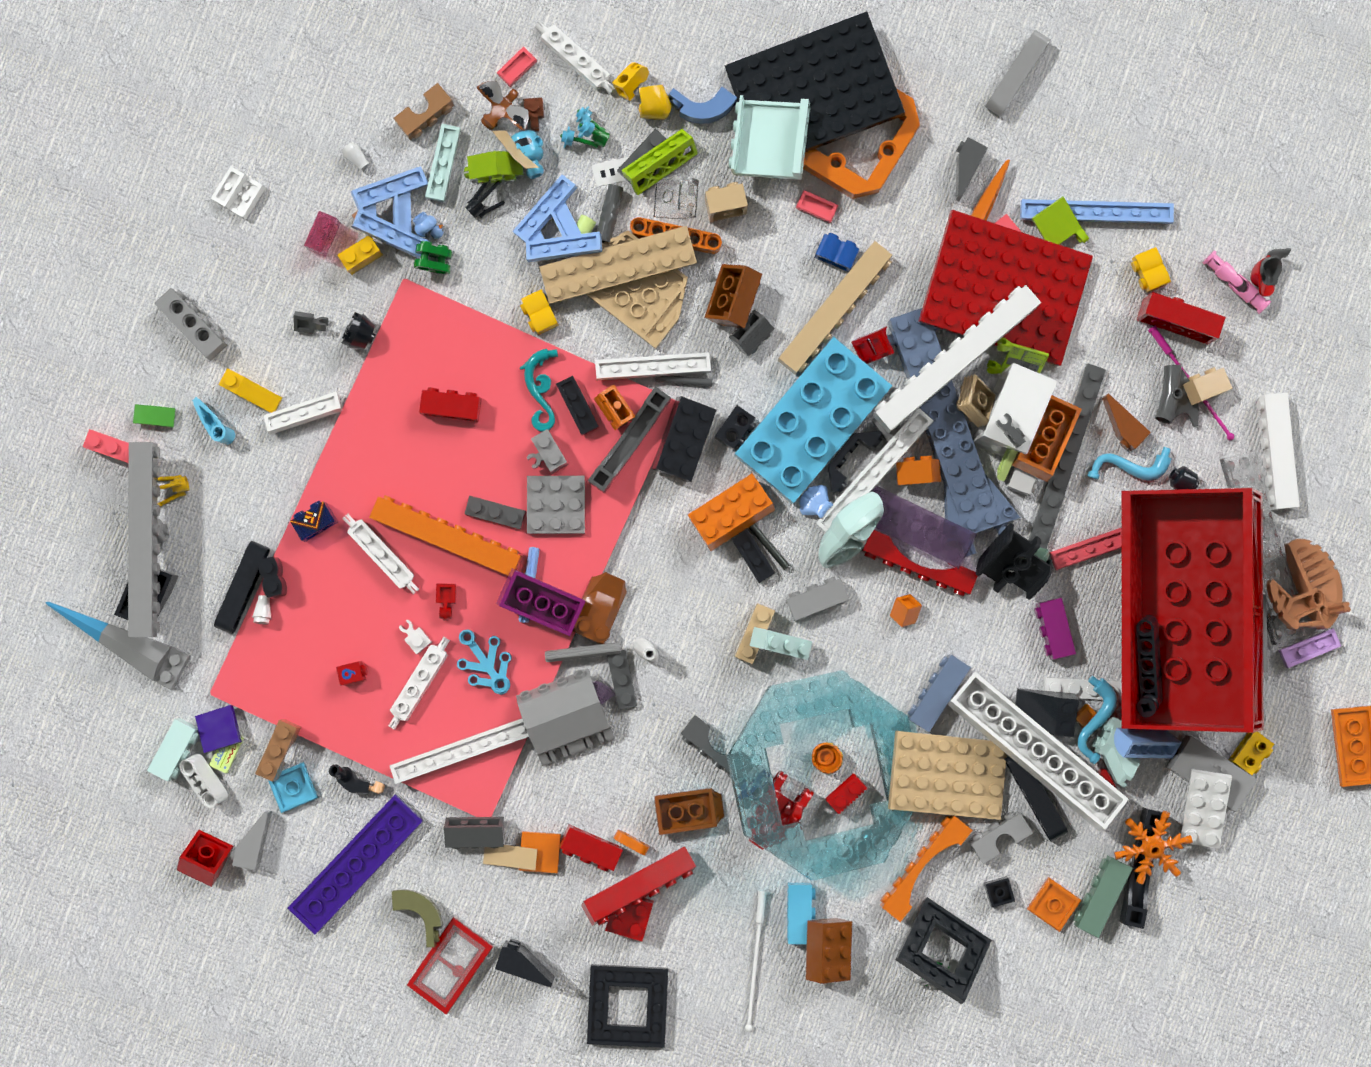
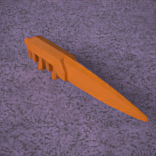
M1006 160L975 206L971 216L987 221L1002 186L1010 160Z

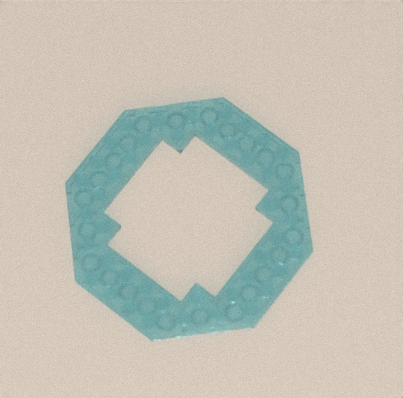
M843 670L768 686L727 755L743 835L810 880H818L886 862L889 856L888 853L892 846L896 844L902 833L903 826L908 822L913 811L888 809L895 731L911 732L908 715L894 708L888 701L871 692L869 688L848 676L849 674ZM848 709L852 728L870 724L887 800L869 804L874 824L805 840L801 822L782 825L766 748L784 744L780 724Z

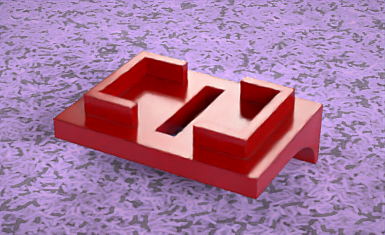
M887 326L856 338L851 342L858 357L866 364L895 353L886 335Z

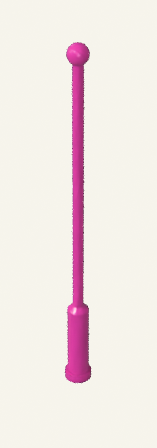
M1155 325L1150 328L1148 332L1151 333L1165 354L1169 355L1176 365H1181L1173 355L1171 347L1158 331L1157 326ZM1181 366V369L1183 370V372L1186 374V376H1187L1188 379H1189V375L1186 373V371H1185V370L1183 369V367ZM1204 400L1205 406L1227 434V439L1233 440L1234 434L1229 432L1207 400Z

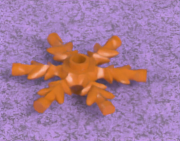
M1162 811L1160 821L1155 819L1156 828L1152 827L1155 833L1153 836H1147V829L1143 831L1142 822L1137 825L1132 818H1128L1125 821V824L1132 829L1128 834L1137 836L1135 840H1142V845L1137 847L1133 844V848L1123 846L1124 851H1116L1114 855L1116 860L1126 857V862L1134 855L1135 859L1139 854L1145 856V859L1139 862L1142 865L1135 870V872H1140L1136 880L1140 884H1144L1146 874L1152 875L1150 866L1154 867L1151 861L1157 858L1160 859L1159 866L1163 864L1165 873L1169 869L1175 877L1179 876L1181 871L1174 865L1178 861L1169 859L1172 855H1165L1164 850L1170 848L1174 851L1173 847L1183 849L1182 844L1193 843L1191 835L1180 838L1181 833L1177 834L1173 839L1170 836L1167 841L1162 840L1161 835L1166 834L1167 832L1164 830L1171 825V823H1166L1170 816V813L1167 811Z

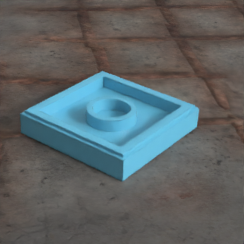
M304 762L283 770L278 780L273 782L268 780L281 813L318 798Z

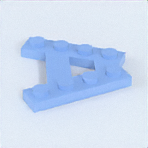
M420 166L352 190L351 195L358 212L351 227L420 259L421 254L415 252L416 244H420V241L428 240L411 233L410 191L428 185L422 167ZM393 198V224L376 216L377 203Z
M564 175L557 179L513 230V233L526 243V260L528 262L602 252V236L600 231L581 234L565 203L577 189V186ZM553 217L562 237L544 239L540 230Z

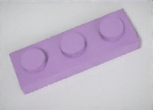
M1331 628L1278 651L1285 667L1290 668L1341 647L1334 628Z

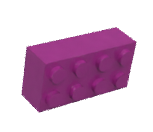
M512 568L496 604L570 636L585 600Z

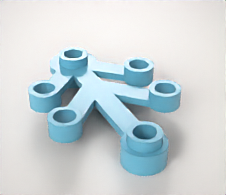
M463 630L459 634L460 642L470 647L480 663L470 662L462 658L457 661V667L460 670L471 669L487 672L491 679L480 678L478 675L472 674L468 677L470 685L489 686L497 694L506 693L510 689V680L506 677L508 663L512 659L509 652H502L500 654L501 665L498 674L494 669L497 647L501 642L500 638L497 636L489 638L488 643L490 646L488 657L486 658L475 642L474 632ZM467 633L471 635V639L469 641H466L464 639V636ZM493 638L498 640L495 646L491 644ZM503 654L509 656L508 661H503ZM462 660L466 662V667L461 668L459 665ZM473 676L477 678V683L475 684L471 682V677ZM499 681L504 682L503 688L497 686Z

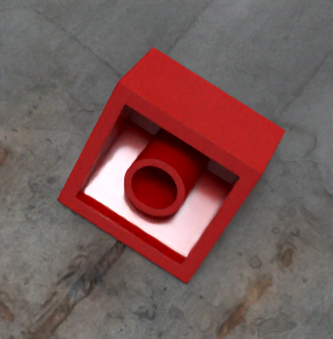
M198 830L179 857L177 871L212 887L221 874L233 849V845Z

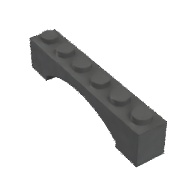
M656 386L654 387L623 435L588 479L590 484L605 494L670 403V396Z

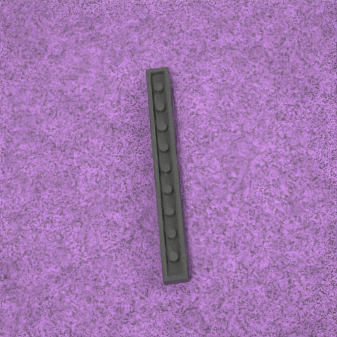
M1089 363L1086 364L1073 405L1082 409L1056 470L1046 484L1028 539L1031 542L1038 536L1041 538L1040 547L1047 549L1106 369Z

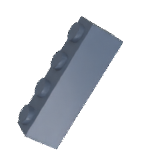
M950 654L941 659L939 663L940 669L937 673L933 672L928 680L930 682L927 689H922L918 695L920 700L916 705L913 704L907 713L909 715L908 720L927 732H930L971 668Z

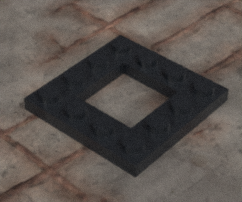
M926 897L895 960L958 1003L963 1004L992 940ZM934 927L965 947L954 974L922 953Z
M591 964L587 1044L665 1048L668 968ZM609 986L648 988L646 1026L608 1024Z

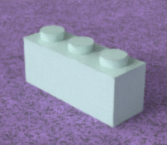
M754 627L750 646L805 660L809 658L812 641L757 627Z
M181 718L174 719L147 771L167 782L176 779L181 772V761L189 757L191 745H194L199 738L198 727Z

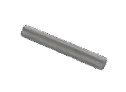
M619 642L550 650L545 651L546 662L619 654L621 653V646Z

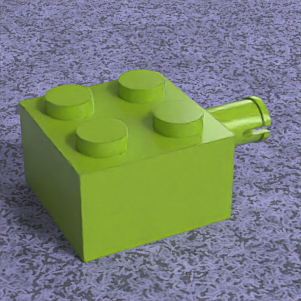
M491 151L467 156L468 167L464 168V172L469 171L464 176L469 180H477L478 183H487L489 180L491 183H496L497 181L501 183L503 179L505 181L516 180V176L523 175V166L508 151Z

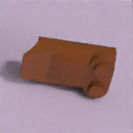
M607 572L591 577L582 597L585 603L573 628V632L600 644H605L627 593L625 580Z
M712 788L654 796L659 835L717 827L719 821L724 817L722 795Z

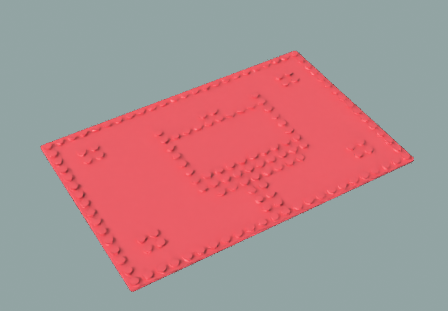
M403 279L342 408L343 411H341L292 515L291 520L303 521L306 511L317 512L319 503L324 502L325 507L319 530L316 531L292 525L289 522L273 556L278 557L282 563V577L287 584V593L283 596L270 598L272 619L269 621V624H256L253 622L254 618L252 616L258 596L265 595L261 582L210 694L275 725L281 719L301 726L299 736L390 778H393L390 769L392 764L522 719L516 695L526 690L530 691L538 688L541 684H548L554 681L562 661L546 662L545 651L569 648L575 632L572 631L571 635L568 636L530 619L528 623L519 622V614L496 604L508 575L369 518L378 496L384 498V495L395 499V504L401 506L403 502L413 506L412 511L419 513L422 510L431 514L429 517L431 519L437 520L439 517L448 521V526L453 528L455 524L466 529L465 533L472 535L475 532L484 536V541L489 543L491 539L501 543L500 547L507 550L508 547L519 551L518 555L522 556L517 571L524 574L526 572L529 548H539L536 579L582 598L591 577L603 574L655 460L675 400L671 398L668 406L604 494L590 484L588 479L623 435L632 420L619 429L614 430L611 422L607 420L594 398L610 386L615 385L636 416L644 401L652 392V389L629 379L597 381L594 363L408 279ZM542 349H557L558 357L545 360L542 366L539 363L535 367L533 379L536 386L541 385L540 381H536L537 376L540 374H546L551 379L550 390L540 394L551 407L555 416V424L549 432L568 465L553 474L549 471L544 460L541 461L538 468L533 469L532 465L536 464V458H531L530 460L526 458L529 454L539 453L531 438L541 433L532 425L533 415L538 410H542L543 413L539 416V421L547 423L549 421V414L530 394L525 383V369L521 370L520 367L535 352ZM572 375L599 428L583 436L556 383ZM428 387L445 393L447 390L458 391V394L465 395L466 392L477 393V397L481 398L479 422L421 415L419 409L422 390H427ZM527 476H585V534H527ZM469 495L525 510L521 530L465 515ZM349 514L355 521L362 519L415 575L412 582L419 590L414 595L407 587L400 589L347 533L350 526L343 520V517H346L345 515ZM436 583L456 584V604H448V607H452V618L448 619V621H443V619L439 618V609L443 607V603H436ZM406 620L412 622L414 630L420 627L432 641L418 654L404 640L408 637L407 633L402 632L399 628L400 625L405 630L409 628ZM463 630L474 632L475 642L486 658L488 657L490 646L488 643L489 638L492 636L500 638L501 642L497 647L494 669L498 674L501 665L500 654L502 652H509L512 659L508 663L506 677L510 680V689L506 693L497 694L489 686L470 685L468 677L472 674H476L480 678L491 679L487 672L471 669L460 670L457 667V661L462 658L470 662L480 663L470 647L460 642L459 634ZM468 633L465 634L464 639L466 641H469L471 639V635ZM443 636L450 640L444 650L448 657L409 720H401L396 729H392L388 726L394 717L390 711L391 707L429 646H438ZM493 638L491 644L497 645L498 640ZM503 654V661H508L509 656L507 654ZM462 660L459 664L460 667H466V662ZM362 661L363 664H366L368 671L366 680L340 686L336 670L337 666ZM475 676L471 677V682L473 684L477 683V678ZM499 681L497 686L503 688L504 682ZM527 738L401 783L473 816L492 817Z

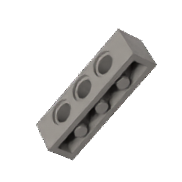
M170 288L154 304L205 358L210 361L213 360L227 346L224 342L226 338L218 330L214 332L211 328L213 324L206 317L201 318L197 314L200 312L198 308L192 303L189 305L185 301L187 297L179 289L175 291ZM179 305H182V312L176 314V308ZM196 319L195 326L189 327L190 320ZM208 332L209 338L206 341H202V335Z

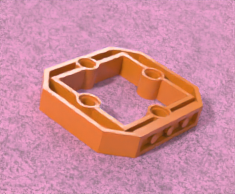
M897 89L905 110V115L899 117V119L904 122L892 141L887 140L880 145L877 153L880 161L868 180L845 167L846 159L841 153H832L828 157L816 149L805 152L803 169L851 199L879 193L920 126L914 99ZM890 149L892 151V155H885L883 150ZM838 161L841 166L834 168L831 162Z

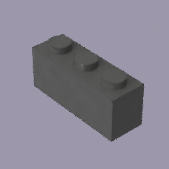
M446 817L444 824L445 848L471 847L476 849L479 847H504V817Z

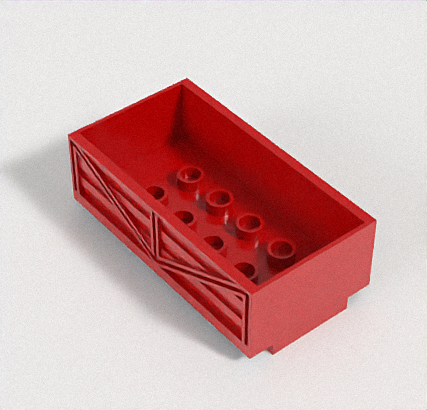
M1253 488L1121 491L1122 729L1245 733L1264 730L1263 493ZM1146 615H1153L1159 623L1163 702L1151 717L1141 716L1136 708L1140 700L1136 625ZM1143 623L1145 628L1151 629V625L1149 623ZM1145 641L1146 647L1152 648V644ZM1146 660V664L1149 667H1153V663ZM1147 679L1149 685L1155 686L1151 679Z

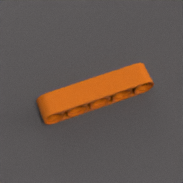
M641 217L634 218L630 223L631 233L639 239L654 235L652 231L655 228H660L665 232L683 227ZM641 224L644 226V229L637 232L634 230V226ZM688 228L690 238L697 236L700 239L698 243H692L693 250L709 254H716L720 251L722 240L718 234ZM710 240H716L718 242V246L712 248L708 245V242Z

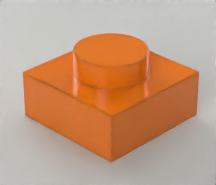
M1085 704L1077 712L1076 722L1084 728L1097 713L1088 704Z

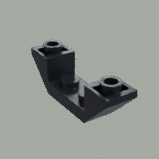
M881 431L854 433L828 464L831 493L835 494L836 491L840 493L847 485L844 482L847 477L835 469L836 467L841 468L847 460L844 458L848 452L853 453L859 445L856 443L857 441L869 450L872 446L876 448L883 440L880 438L883 434Z

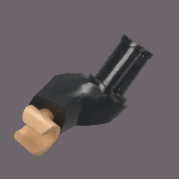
M333 764L329 768V774L335 777L337 782L350 793L369 794L372 791L381 794L385 788V785L378 781H375L374 786H370V781L358 779L357 775L349 767H340L337 764Z

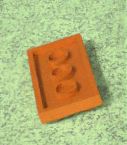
M1371 706L1331 709L1340 786L1371 784Z

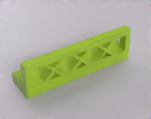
M681 129L622 169L623 176L631 182L634 192L637 195L641 194L696 156L698 152L693 137ZM690 146L691 151L683 155L685 149ZM676 157L674 162L671 165H668L670 159ZM660 168L659 173L653 176L654 171ZM645 178L644 183L638 187L637 182Z

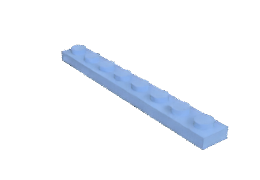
M1022 199L1020 201V220H1032V217L1056 200ZM1066 200L1077 221L1172 224L1174 222V203Z

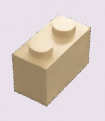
M1214 367L1204 371V376L1196 374L1189 377L1190 381L1183 384L1191 405L1233 389L1224 368L1216 370Z

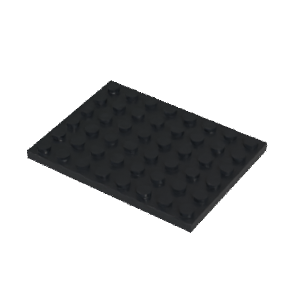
M867 11L724 65L734 95L737 97V102L740 100V95H743L744 100L800 103L801 99H809L810 114L805 152L905 115V110Z

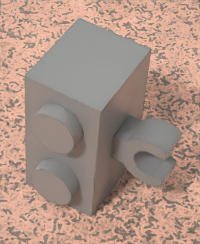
M548 429L531 438L539 452L537 454H529L526 457L528 460L536 458L537 462L532 465L533 469L538 468L543 460L552 474L568 465Z

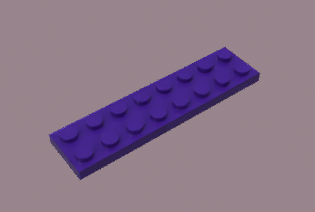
M395 794L287 909L316 935L424 820Z

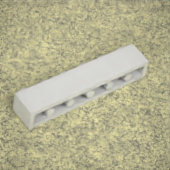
M1288 393L1265 394L1259 397L1257 409L1261 414L1259 428L1263 433L1261 447L1265 452L1263 465L1267 471V476L1265 477V484L1269 490L1267 503L1271 510L1297 508L1300 505Z

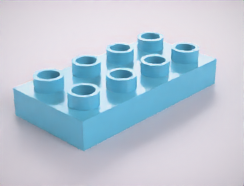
M833 337L735 452L734 456L793 505L890 390L892 385Z

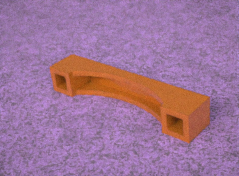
M947 815L940 824L942 827L938 832L934 831L928 839L930 842L926 847L922 846L916 854L918 856L914 862H909L904 869L906 872L902 878L899 876L892 885L894 888L891 892L887 891L882 896L880 906L899 922L903 920L912 908L910 905L911 892L924 866L945 848L957 843L961 846L973 831L954 815H950V817Z

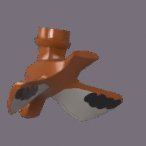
M487 81L477 86L478 91L491 103L492 107L490 113L484 114L481 119L482 124L487 129L493 130L494 127H497L498 120L508 118L522 131L526 130L529 121V111L523 107L512 105V102L519 95L517 90L512 89L503 97L501 87L497 81Z

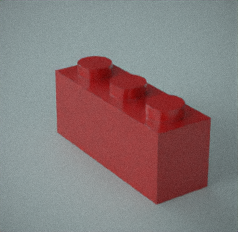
M428 387L427 390H422L419 413L427 416L479 422L481 398L477 397V393L466 392L465 395H461L455 390H447L445 393L439 392L437 388Z
M568 824L559 844L560 849H563L562 853L571 857L573 854L580 857L579 860L587 864L591 862L598 864L597 868L606 872L608 870L614 871L623 851L621 846Z

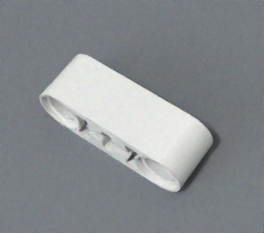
M194 754L181 761L180 771L206 808H214L226 801L228 797L226 789L201 754Z

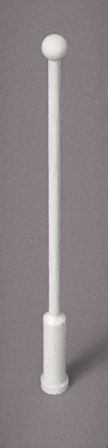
M758 890L757 933L748 1020L745 1026L747 1032L752 1031L751 1019L761 924L764 922L766 895L768 893L765 890Z

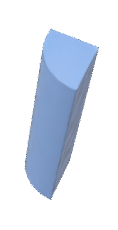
M1116 728L1114 734L1115 747L1123 758H1173L1182 743L1168 730Z

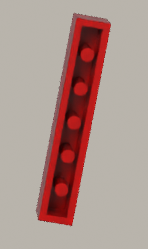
M684 846L584 900L581 906L591 925L594 926L598 923L601 926L609 921L608 917L614 914L616 917L626 912L625 908L630 905L636 907L648 895L652 898L660 893L659 889L663 887L668 889L674 886L679 878L682 877L684 880L692 876V871L696 868V865Z

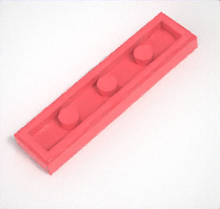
M1121 528L1049 552L1055 570L1120 549Z

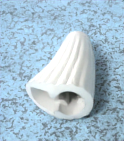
M643 637L635 640L633 648L637 655L650 662L658 659L657 649L649 640Z

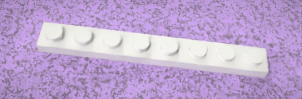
M918 408L816 524L826 532L840 510L853 500L871 492L934 421Z
M519 719L392 764L390 769L395 784L527 738L529 735L523 719Z

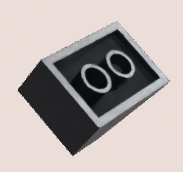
M160 569V574L157 575V583L160 584V593L157 594L160 612L169 599L178 579V575ZM128 582L114 614L128 620Z
M1017 688L1015 705L1051 735L1074 737L1079 703L1075 693Z
M515 939L505 941L495 969L551 988L555 976L525 946L521 945L520 941Z

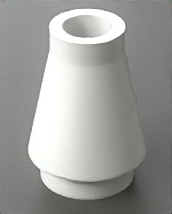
M351 142L342 150L343 157L361 171L369 165L358 144Z
M265 595L258 596L252 616L254 623L269 624V621L272 619L270 598Z

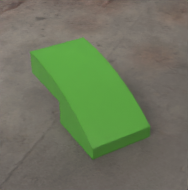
M135 404L133 424L174 427L175 408Z

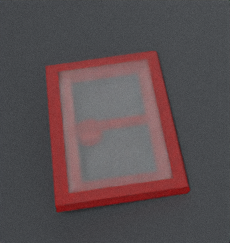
M454 917L440 935L439 942H436L437 946L432 947L407 984L408 987L446 1015L494 947Z

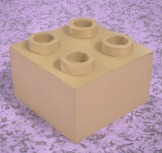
M732 182L727 184V187L719 188V186H714L705 191V204L709 222L747 214L748 204L743 183Z

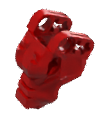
M778 771L768 791L761 797L754 814L750 818L751 837L748 841L762 850L785 839L786 834L801 820L803 810L814 794L810 789L804 788L794 801L781 794L780 788L788 776L782 771Z

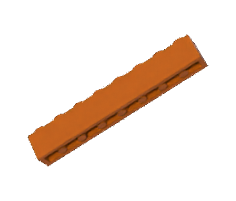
M384 495V498L378 496L369 516L373 520L505 575H509L512 568L517 570L522 556L518 555L519 551L511 547H508L507 550L500 547L501 543L491 539L489 543L484 541V536L475 532L472 535L465 533L466 529L455 524L453 528L448 526V521L439 517L437 520L429 518L431 514L422 510L419 513L412 511L413 506L403 502L401 506L395 504V499Z

